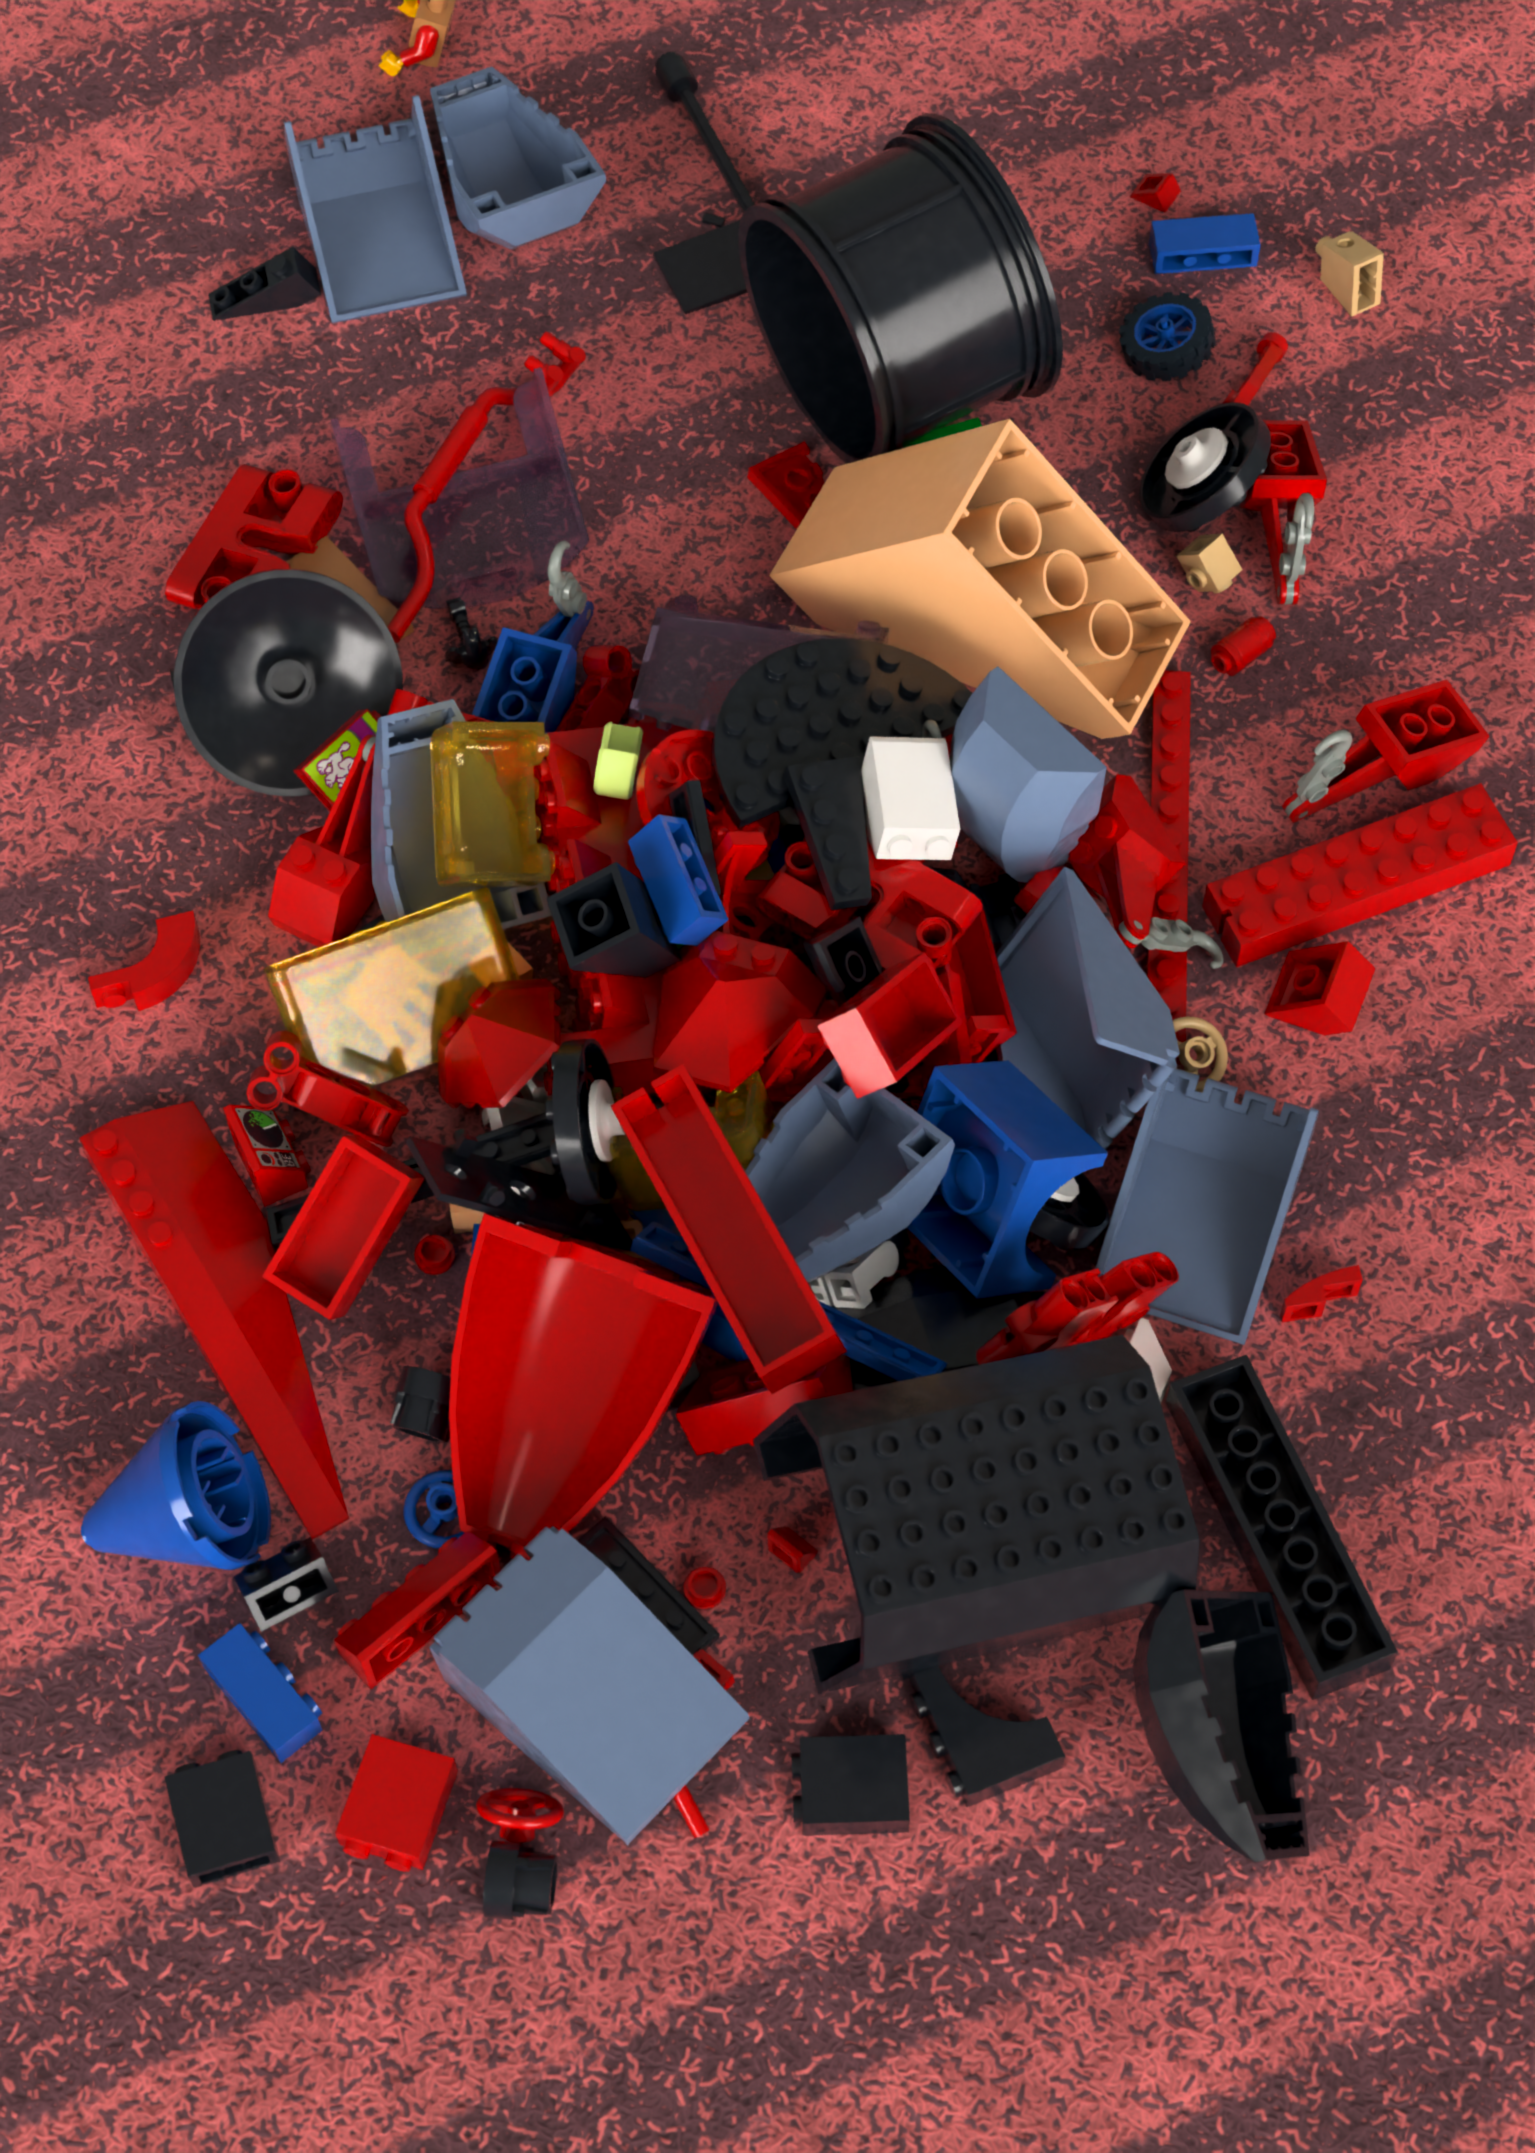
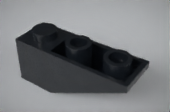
M291 247L209 293L212 320L298 308L320 296L321 291L317 269L294 247Z

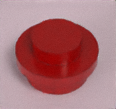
M439 1235L425 1237L417 1245L414 1252L416 1265L422 1272L430 1275H438L448 1271L455 1261V1250L452 1243Z
M696 1568L687 1575L684 1581L685 1598L696 1608H714L725 1597V1579L714 1568Z

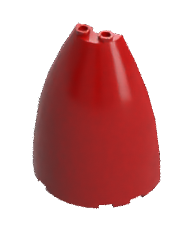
M484 1213L466 1276L451 1360L449 1427L453 1482L460 1531L464 1533L467 1531L471 1532L492 1545L494 1549H496L497 1543L509 1548L511 1551L509 1557L512 1559L517 1554H520L529 1561L531 1557L525 1552L524 1547L545 1527L550 1529L554 1526L557 1530L564 1529L567 1533L575 1528L623 1477L656 1432L696 1357L716 1311L718 1301L710 1289L693 1281L685 1279L683 1282L679 1281V1274L587 1240L572 1237L566 1239L563 1238V1233L525 1223L517 1225V1221Z

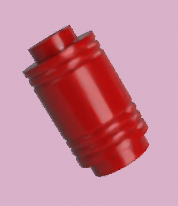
M1262 616L1248 618L1211 647L1212 665L1222 674L1227 673L1229 676H1235L1273 646L1276 639L1274 627Z

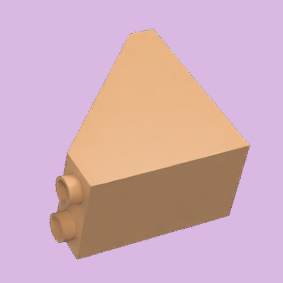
M1011 419L834 467L769 575L816 624L853 639L882 643L911 652L945 670L958 681L975 688L980 685L991 670L998 666L1057 721L1101 739L1131 734L1191 622Z

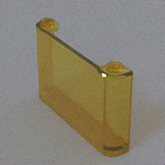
M487 887L263 968L284 1029L293 1032L301 1041V1056L368 1087L438 1062V1039L443 1035L441 1034V1029L450 1018L455 1015L459 1017L470 1006L468 1000L472 994L482 986L487 987L491 982L520 980L491 892Z

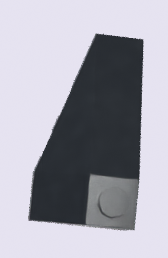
M860 917L823 929L802 942L806 950L807 959L813 967L818 980L839 1006H842L884 972ZM921 1060L902 1078H905L913 1071L918 1069L920 1066H922L924 1064L923 1061Z

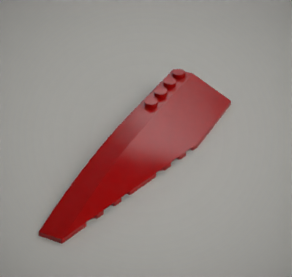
M189 1101L117 1118L79 1137L89 1163L311 1539L313 1540L349 1519L287 1293L262 1277L275 1255L267 1221L195 1103Z

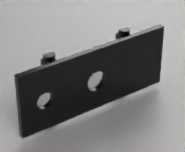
M459 1129L454 1132L453 1139L456 1144L453 1148L409 1136L406 1141L436 1199L439 1201L631 1251L633 1241L610 1203L581 1206L574 1200H569L560 1165H554L552 1162L555 1172L553 1175L473 1154L472 1151L478 1144V1140L476 1137L471 1136L466 1129ZM448 1171L454 1173V1174L457 1175L460 1179H458V1178L452 1176ZM511 1187L523 1191L530 1199L520 1196Z

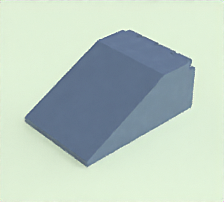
M419 95L412 96V118L388 123L390 135L385 136L382 124L356 129V142L351 141L349 131L322 136L324 144L322 149H318L316 138L296 142L291 121L284 122L289 162L332 324L467 296Z
M1064 867L996 953L1017 1034L1003 1044H1000L996 1049L999 1061L1009 1060L1106 1150L1113 1142V1138H1116L1133 1119L1134 1113L1139 1112L1156 1092V1087H1160L1176 1069V1057L1180 1054L1169 1007L1072 869Z
M1176 1068L1160 1087H1156V1092L1148 1100L1097 1261L1096 1268L1101 1272L1098 1277L1104 1275L1124 1260L1152 1252H1160L1174 1263L1178 1270L1179 1278L1175 1284L1148 1305L1150 1310L1147 1314L1245 1345L1311 1142L1319 1110L1312 1107L1307 1109L1284 1102L1279 1117L1273 1115L1277 1099L1246 1090L1240 1105L1234 1103L1238 1087L1207 1078L1203 1093L1196 1091L1200 1075Z
M554 1526L550 1529L545 1527L524 1547L525 1552L531 1559L527 1561L520 1554H517L493 1578L494 1582L501 1589L497 1592L490 1585L486 1584L462 1608V1611L469 1620L465 1622L455 1615L433 1636L436 1641L429 1649L444 1681L628 1845L750 1719L749 1714L608 1566L564 1529L559 1531Z

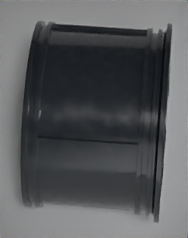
M925 113L915 117L906 125L902 135L891 139L881 153L787 198L773 196L744 211L738 232L740 262L749 300L763 339L796 404L828 447L845 463L848 464L901 449V447L995 400L1005 402L1019 396L1039 397L1049 392L1056 385L1060 376L1063 359L1062 329L1053 286L1042 253L1021 207L996 166L974 139L953 121L934 113Z

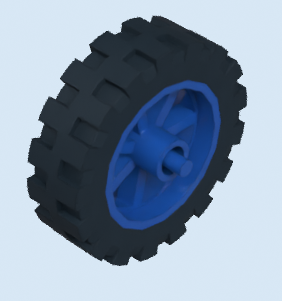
M1165 292L1160 297H1156V295L1148 297L1147 302L1143 304L1139 302L1133 307L1134 311L1125 315L1123 319L1124 325L1120 326L1119 334L1121 338L1119 339L1127 365L1129 367L1132 366L1133 372L1136 375L1141 376L1143 374L1147 380L1155 381L1156 378H1161L1162 381H1172V377L1178 376L1180 379L1188 376L1187 372L1191 370L1197 371L1202 367V362L1210 358L1212 354L1211 348H1214L1216 343L1215 330L1208 307L1206 305L1203 306L1199 298H1189V294L1182 292L1179 295H1173V292ZM1186 327H1188V328L1191 329V331H1182V330L1185 329ZM1149 334L1153 336V337H1150V338L1146 339V337H1147Z

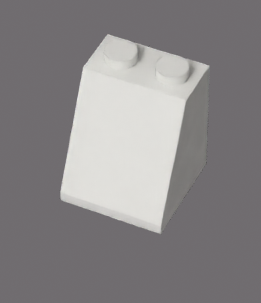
M870 737L861 767L866 835L875 858L951 860L960 832V824L945 738Z

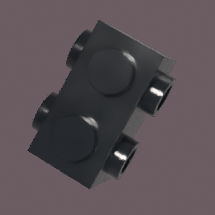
M311 1537L303 1541L291 1542L280 1553L264 1561L258 1560L249 1564L241 1573L233 1576L261 1632L339 1592L321 1553Z

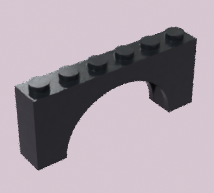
M939 1666L899 1675L902 1681L909 1678L915 1693L910 1695L915 1713L919 1719L927 1718L933 1731L927 1734L932 1751L936 1758L944 1756L950 1769L949 1772L945 1773L950 1791L954 1798L962 1796L966 1807L1063 1768L1065 1754L1048 1717L1032 1721L1015 1722L986 1715L966 1703L951 1688Z

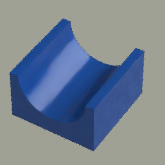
M1009 1060L935 1066L917 1113L951 1137L955 1147L946 1174L931 1200L907 1228L977 1299L1051 1289L1056 1274L1026 1246V1239L1031 1224L1041 1207L1054 1192L1075 1176L1090 1169L1102 1167L1108 1152Z

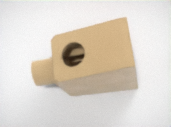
M1347 232L1335 238L1325 236L1320 239L1315 248L1316 253L1321 257L1320 279L1352 317L1379 305L1381 301L1384 253L1354 232Z

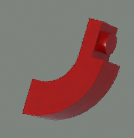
M193 910L156 919V943L152 951L137 964L88 977L90 990L97 1008L103 1006L116 1008L122 1006L127 1000L134 999L138 1011H141L164 1001L185 983L196 965L200 950V933Z

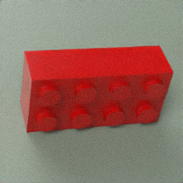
M982 910L953 947L951 960L945 966L937 968L936 973L938 976L946 971L960 974L966 1022L971 1016L1005 1015L1010 1029L991 1050L992 1052L1000 1044H1003L1017 1034L985 913ZM932 940L928 943L934 945L941 943V941Z
M923 952L886 969L817 1026L822 1034L825 1046L832 1052L842 1070L845 1083L851 1087L858 1099L896 1083L961 1026L963 1021L928 956Z
M359 1135L342 1136L262 1277L329 1320L344 1317L425 1177Z

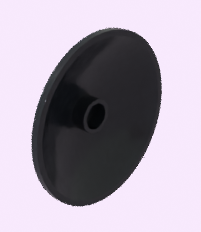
M299 569L261 571L240 578L219 590L209 598L190 621L178 647L175 667L170 669L176 707L181 723L188 738L204 760L220 774L238 785L256 792L276 796H304L313 794L293 770L358 710L368 709L370 712L374 710L381 716H386L395 690H403L401 661L396 644L389 629L376 610L361 595L338 580L323 574Z

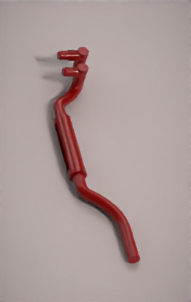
M545 331L539 339L540 343L552 351L551 354L561 361L557 365H548L541 362L535 356L529 355L524 365L536 375L537 380L534 383L523 388L492 387L484 390L472 406L465 407L447 438L413 487L414 495L408 502L404 512V523L415 549L417 574L412 589L387 626L395 643L400 642L425 603L432 589L435 577L433 548L422 520V514L429 504L436 503L487 425V415L494 405H529L548 399L565 385L571 375L583 363L586 354L582 348L577 346L571 347L562 339L559 340L550 332Z

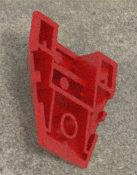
M715 931L698 946L686 945L679 950L681 961L669 966L663 975L653 1071L654 1073L664 1075L679 1065L684 1064L696 1084L731 1093L764 1064V1058L780 1045L799 1019L816 1018L828 995V991L790 949Z
M545 978L491 982L487 987L482 986L472 994L468 1000L469 1006L459 1017L455 1015L445 1023L441 1029L442 1035L438 1039L439 1095L451 1108H458L460 1103L466 1108H473L476 1103L482 1108H504L549 1060L552 1053L560 1048V1024L554 1019V1016L557 1017L560 1014V1007L555 1003V1000L557 1001L560 998V991L549 980Z

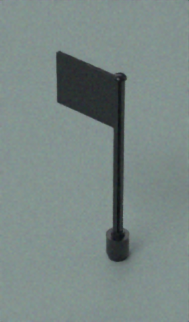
M676 52L664 53L655 63L656 77L670 101L682 102L741 211L744 213L755 203L694 96L698 88V82L684 57ZM740 220L653 253L684 314L747 293L739 255L738 232Z

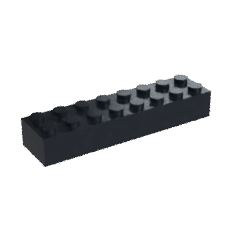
M1247 1354L1170 1383L1166 1405L1258 1592H1272L1283 1642L1311 1699L1315 1700L1390 1670L1398 1651Z

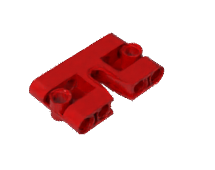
M246 464L241 465L170 574L165 586L166 599L170 602L199 610L219 590L240 578L261 571L290 569L289 563L256 547L297 555L300 552L314 554L319 547L316 546V543L328 535L341 513L343 506L342 493L312 483L303 484L298 473L291 469H283L274 473Z
M805 837L803 842L794 843L787 849L785 864L774 874L755 898L756 906L764 915L806 940L823 929L848 921L859 908L830 910ZM867 837L872 898L869 903L872 902L876 905L865 917L863 925L883 971L923 952L928 956L935 971L937 968L945 966L953 956V947L983 910L981 901L966 888L916 860L876 859ZM802 865H808V866H810V867L805 868V869L797 868V867L802 866ZM932 940L941 941V943L934 945L928 942Z
M1152 1252L1124 1260L1100 1277L1098 1275L1101 1272L1098 1268L1065 1277L1038 1300L1031 1301L1011 1313L1005 1319L1007 1327H1004L977 1350V1362L980 1365L1108 1338L1118 1329H1123L1147 1314L1150 1310L1148 1305L1178 1281V1270L1166 1255L1160 1252Z

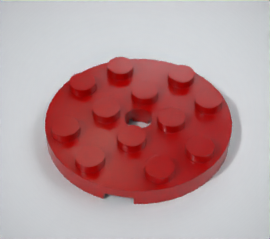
M691 729L679 731L666 737L647 754L639 769L636 791L638 807L644 825L646 826L658 814L672 816L669 794L688 780L700 781L703 797L712 802L715 812H711L705 807L713 852H715L728 832L737 830L763 832L768 846L749 871L751 872L768 858L773 841L778 838L780 825L779 811L737 829L727 814L717 791L719 784L715 768L711 764L713 732Z

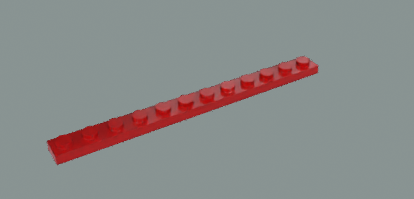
M1165 670L1152 693L1150 807L1186 864L1155 894L1151 918L1158 917L1174 921L1180 919L1188 924L1191 672ZM1147 949L1148 979L1169 1007L1172 1020L1186 1017L1187 951L1172 952L1168 950ZM1186 1028L1175 1032L1178 1041L1181 1043L1186 1041ZM1177 1056L1176 1063L1182 1065Z

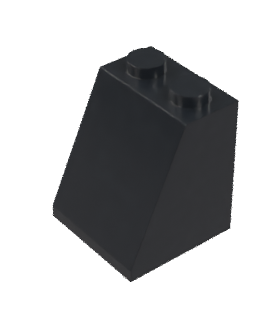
M617 862L546 898L569 968L572 970L648 978L681 961L676 943H669L662 930L661 921L645 883Z

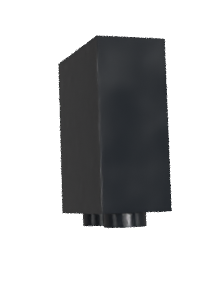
M905 1734L800 1737V1752L791 1753L792 1779H801V1795H793L794 1822H802L803 1836L909 1833L910 1815Z
M241 1750L229 1751L218 1756L217 1761L201 1766L199 1763L185 1764L175 1769L174 1774L164 1776L187 1875L194 1888L280 1862L257 1765L251 1751L244 1753Z

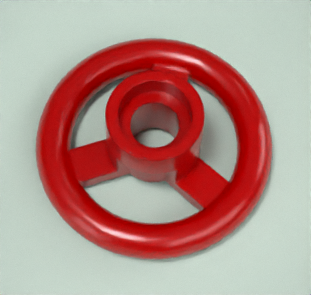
M495 1789L482 1794L476 1802V1810L479 1815L485 1820L499 1825L500 1837L511 1842L525 1843L534 1840L536 1829L553 1826L564 1815V1808L556 1798L530 1789ZM542 1807L550 1811L543 1815L535 1814V1810Z

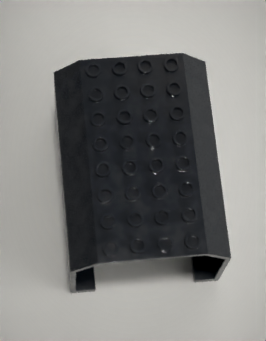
M1123 1334L795 1403L753 1439L763 1481L818 1469L824 1470L861 1612V1637L812 1648L807 1651L818 1694L1136 1619L1150 1613L1155 1604L1168 1598L1174 1592L1196 1590L1200 1538L1151 1368Z

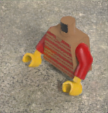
M403 0L404 3L398 6L397 9L407 16L415 17L408 48L401 51L399 57L391 50H387L381 56L383 61L378 66L390 76H395L402 69L403 65L409 67L418 63L424 66L438 67L452 22L456 0Z

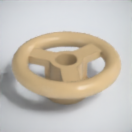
M1186 1016L1172 1020L1175 1032L1185 1028H1193L1208 1036L1207 1038L1201 1036L1193 1037L1182 1043L1177 1040L1180 1051L1178 1058L1185 1071L1198 1075V1069L1208 1066L1213 1061L1216 1052L1214 1069L1207 1078L1220 1081L1228 1063L1226 1043L1220 1032L1211 1023L1201 1018ZM1191 1048L1197 1054L1196 1061L1190 1057L1189 1051ZM1207 1078L1200 1082L1198 1081L1196 1091L1203 1093Z

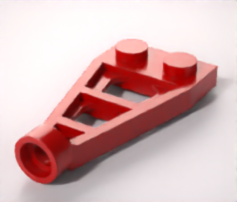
M1269 332L1263 336L1257 345L1258 363L1239 390L1236 392L1232 389L1222 404L1234 402L1249 405L1274 365L1281 361L1288 350V343L1282 335Z

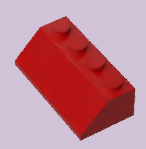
M842 1354L773 1395L759 1378L750 1359L704 1370L675 1415L697 1456L710 1452L722 1454L735 1446L747 1443L754 1446L753 1439L793 1404L853 1391L850 1357Z
M469 1531L459 1538H450L440 1547L438 1555L426 1565L419 1564L407 1574L405 1582L393 1592L386 1591L373 1602L369 1612L359 1620L354 1618L348 1621L339 1630L338 1637L334 1639L338 1654L370 1690L373 1689L434 1638L433 1636L455 1615L460 1617L464 1613L462 1608L486 1584L490 1585L493 1589L497 1586L493 1580L501 1571L497 1551L492 1545Z

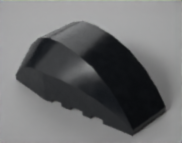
M1181 1590L1170 1594L1168 1598L1153 1606L1138 1636L1133 1664L1136 1701L1148 1745L1168 1785L1195 1820L1224 1845L1254 1862H1265L1310 1856L1304 1798H1296L1294 1777L1301 1776L1300 1758L1292 1757L1289 1734L1297 1732L1295 1714L1287 1713L1285 1695L1293 1693L1292 1679L1272 1592Z

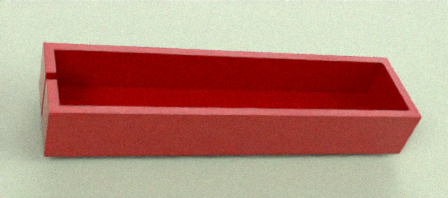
M1480 783L1206 884L1202 908L1216 933H1222L1221 941L1237 968L1510 866L1518 842Z
M681 1064L650 1082L665 1105L660 1109H657L644 1087L610 1106L759 1378L773 1395L844 1354L847 1350L684 1064Z

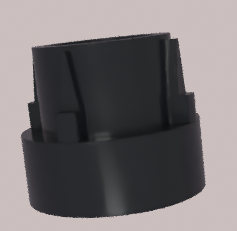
M403 1366L393 1399L395 1407L390 1421L393 1424V1428L437 1443L449 1442L451 1377L423 1368Z
M492 1840L484 1881V1917L515 1920L516 1917H524V1914L551 1915L557 1883V1855L537 1852L531 1847H523L522 1842Z

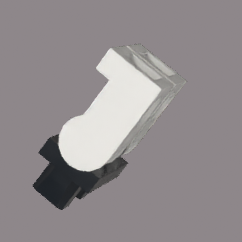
M906 1228L875 1248L810 1282L809 1284L817 1299L831 1307L835 1305V1307L865 1309L873 1300L870 1290L883 1277H890L896 1270H901L907 1265L903 1251L910 1246L911 1242Z

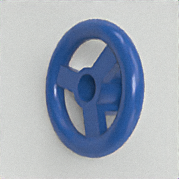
M438 1470L423 1476L411 1487L404 1502L403 1514L408 1530L414 1538L428 1547L440 1549L450 1538H459L464 1534L461 1531L452 1536L434 1535L443 1522L452 1521L455 1517L458 1518L454 1486L442 1483H454L452 1470ZM430 1488L426 1496L430 1517L421 1526L416 1516V1506L423 1492ZM442 1503L452 1504L451 1507L446 1510L438 1509L439 1505Z

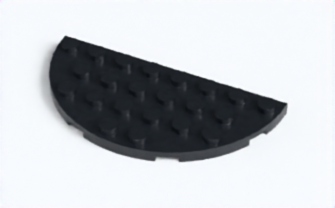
M831 638L798 643L780 649L749 668L731 688L722 704L714 727L711 744V764L715 768L719 784L717 789L719 797L736 828H742L793 805L783 776V772L788 765L859 756L861 770L870 737L922 738L923 724L929 719L937 722L941 736L944 738L953 734L956 721L972 692L948 672L930 661L911 652L882 643L859 639Z

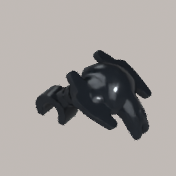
M461 597L447 600L448 611L452 622L456 625L461 642L456 648L448 649L444 656L445 660L454 664L463 663L468 668L477 669L486 663L488 655H491L495 650L498 638L492 636L485 640L480 638L477 627L471 629L467 619L465 604Z

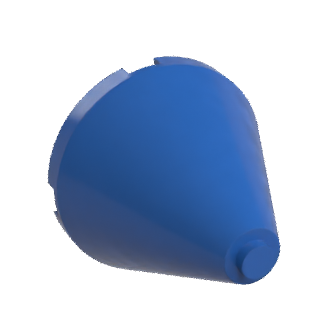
M205 1401L192 1402L173 1410L84 1515L81 1534L85 1543L98 1552L224 1570L239 1569L259 1560L261 1555L259 1553L256 1554L259 1546L267 1544L270 1538L271 1509L263 1473L253 1450L242 1453L232 1436L240 1431L236 1423L220 1408Z

